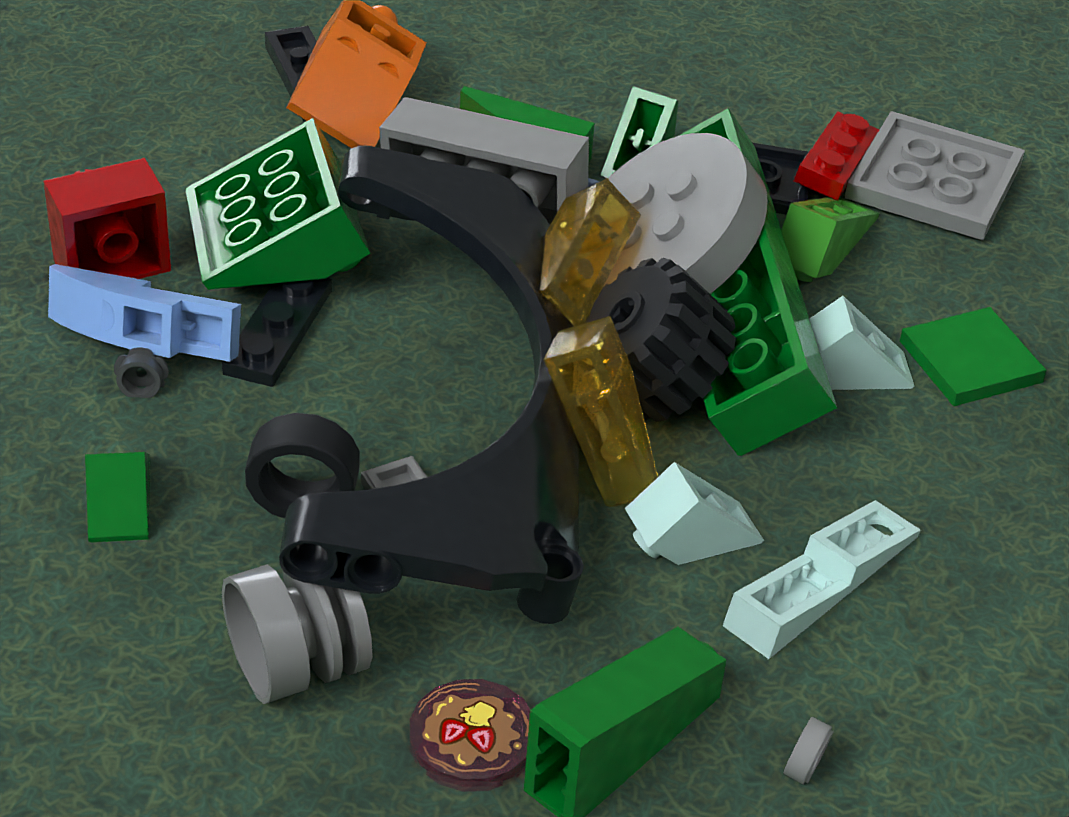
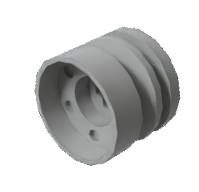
M268 564L223 579V611L236 659L260 702L266 704L307 690L310 682V666L324 683L340 679L342 671L347 675H351L370 668L373 657L372 637L360 592L304 583L292 579L284 571L283 583L276 570Z

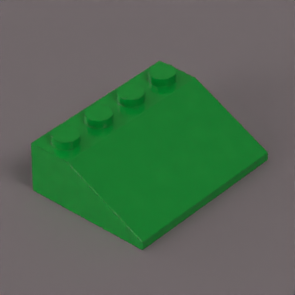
M313 118L185 188L201 279L207 290L325 279L336 272L352 269L363 257L371 254L357 210L348 207L338 195L342 164Z

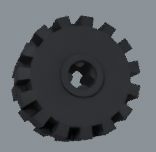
M653 258L643 260L635 269L629 266L618 273L617 279L610 285L607 283L597 293L599 296L592 305H588L581 317L584 319L583 325L575 333L573 342L578 346L574 350L573 356L574 361L580 366L579 370L637 419L645 422L649 418H652L655 422L667 420L673 411L680 415L691 408L692 402L700 396L703 399L713 388L711 383L716 376L723 375L729 364L725 360L726 355L734 350L736 337L731 334L736 326L733 317L727 313L728 310L682 267L666 258H661L658 262Z

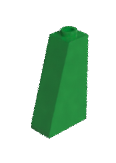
M677 626L540 702L530 710L524 791L557 817L587 816L720 698L726 659L720 656L709 644L697 640Z

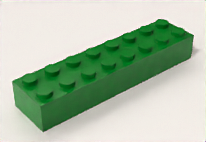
M727 108L679 136L691 133H711L729 139L740 149L761 176L767 191L766 218L754 247L738 269L711 293L728 310L727 313L733 317L736 328L731 334L736 337L734 350L726 355L725 360L729 362L722 376H716L711 383L713 388L704 397V402L709 420L736 454L743 456L837 409V405L756 148L730 109Z

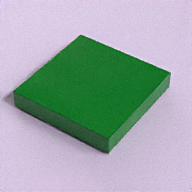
M991 307L903 328L901 332L900 343L953 406L1044 382L1047 370Z

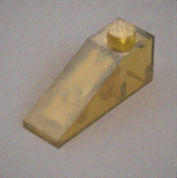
M608 178L566 197L545 236L540 292L575 327L584 324L641 216Z
M611 316L558 331L543 360L604 503L607 507H614L632 502L658 478L632 368Z

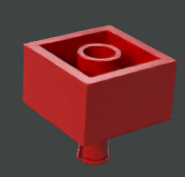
M145 158L93 170L85 169L84 172L79 170L71 175L43 181L55 264L136 279L171 271L165 191Z

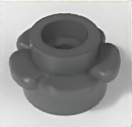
M142 347L132 348L127 355H120L114 364L117 385L121 392L128 397H153L160 387L165 386L164 379L169 374L165 360L162 357L153 355L150 349ZM143 368L147 373L141 374L137 372V369ZM137 386H146V387L143 388V389H140V388H138Z

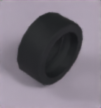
M291 413L277 416L262 425L252 441L245 467L246 487L254 501L273 515L285 518L290 504L304 495L323 492L355 491L360 468V450L351 434L334 421L316 414ZM289 454L305 455L323 462L333 470L335 475L329 479L315 482L298 480L283 474L272 464L271 460L275 457Z

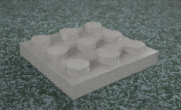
M891 111L849 179L845 199L984 240L1021 167L1025 150Z

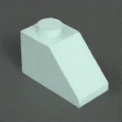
M841 296L809 318L832 390L912 389L915 387L904 352L844 296Z
M676 462L672 463L625 507L626 512L637 528L633 532V537L637 544L652 558L657 559L661 555L677 565L754 546L764 541L739 501Z

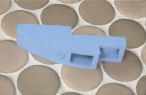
M58 264L49 266L48 317L62 326L88 337L127 349L147 348L153 352V355L171 358L179 352L228 362L238 357L241 304L151 288V281Z

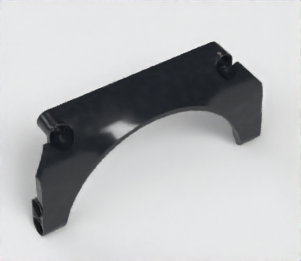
M373 146L351 148L345 153L341 165L338 195L342 202L355 210L377 214L376 217L390 219V217L417 221L446 238L484 269L506 294L528 334L534 360L535 379L533 393L520 417L503 436L479 454L455 467L426 478L394 486L360 491L313 493L297 498L290 504L286 512L279 555L280 566L284 573L292 579L304 583L369 594H380L392 590L398 586L402 576L486 591L520 588L517 604L525 616L543 624L560 622L568 616L584 568L582 558L579 556V413L565 393L567 351L574 361L573 352L578 346L573 341L576 330L579 328V288L583 278L582 269L569 259L545 254L550 247L553 228L535 204L511 179L490 171L430 160L418 155Z

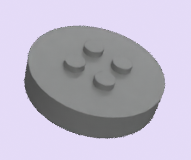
M691 133L677 136L639 153L616 170L600 186L583 209L572 234V237H574L572 261L582 269L583 278L580 285L596 300L599 296L597 293L607 283L610 285L617 279L618 273L629 266L635 269L643 260L653 258L658 262L661 258H666L682 267L711 294L743 263L761 233L768 204L767 191L761 176L733 142L725 137L711 133Z

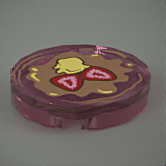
M460 679L440 685L418 701L410 717V753L416 764L418 761L420 766L426 769V775L440 785L462 792L489 791L503 786L504 780L512 778L516 773L517 778L525 771L530 708L522 697L508 687L484 679Z

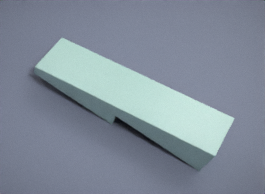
M875 500L810 535L803 555L734 592L723 627L770 659L918 538L921 530ZM871 524L888 527L893 532V535H885L872 527Z

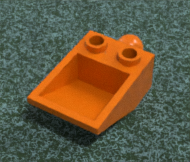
M343 0L323 28L286 108L306 121L313 118L321 130L350 148L357 146L375 147L380 138L379 127L396 108L418 66L427 42L398 25L397 16L389 7L384 5L370 7L361 0Z

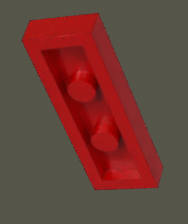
M837 111L800 164L794 182L838 201L847 187L849 179L880 129L870 126L868 121L861 116L843 114Z

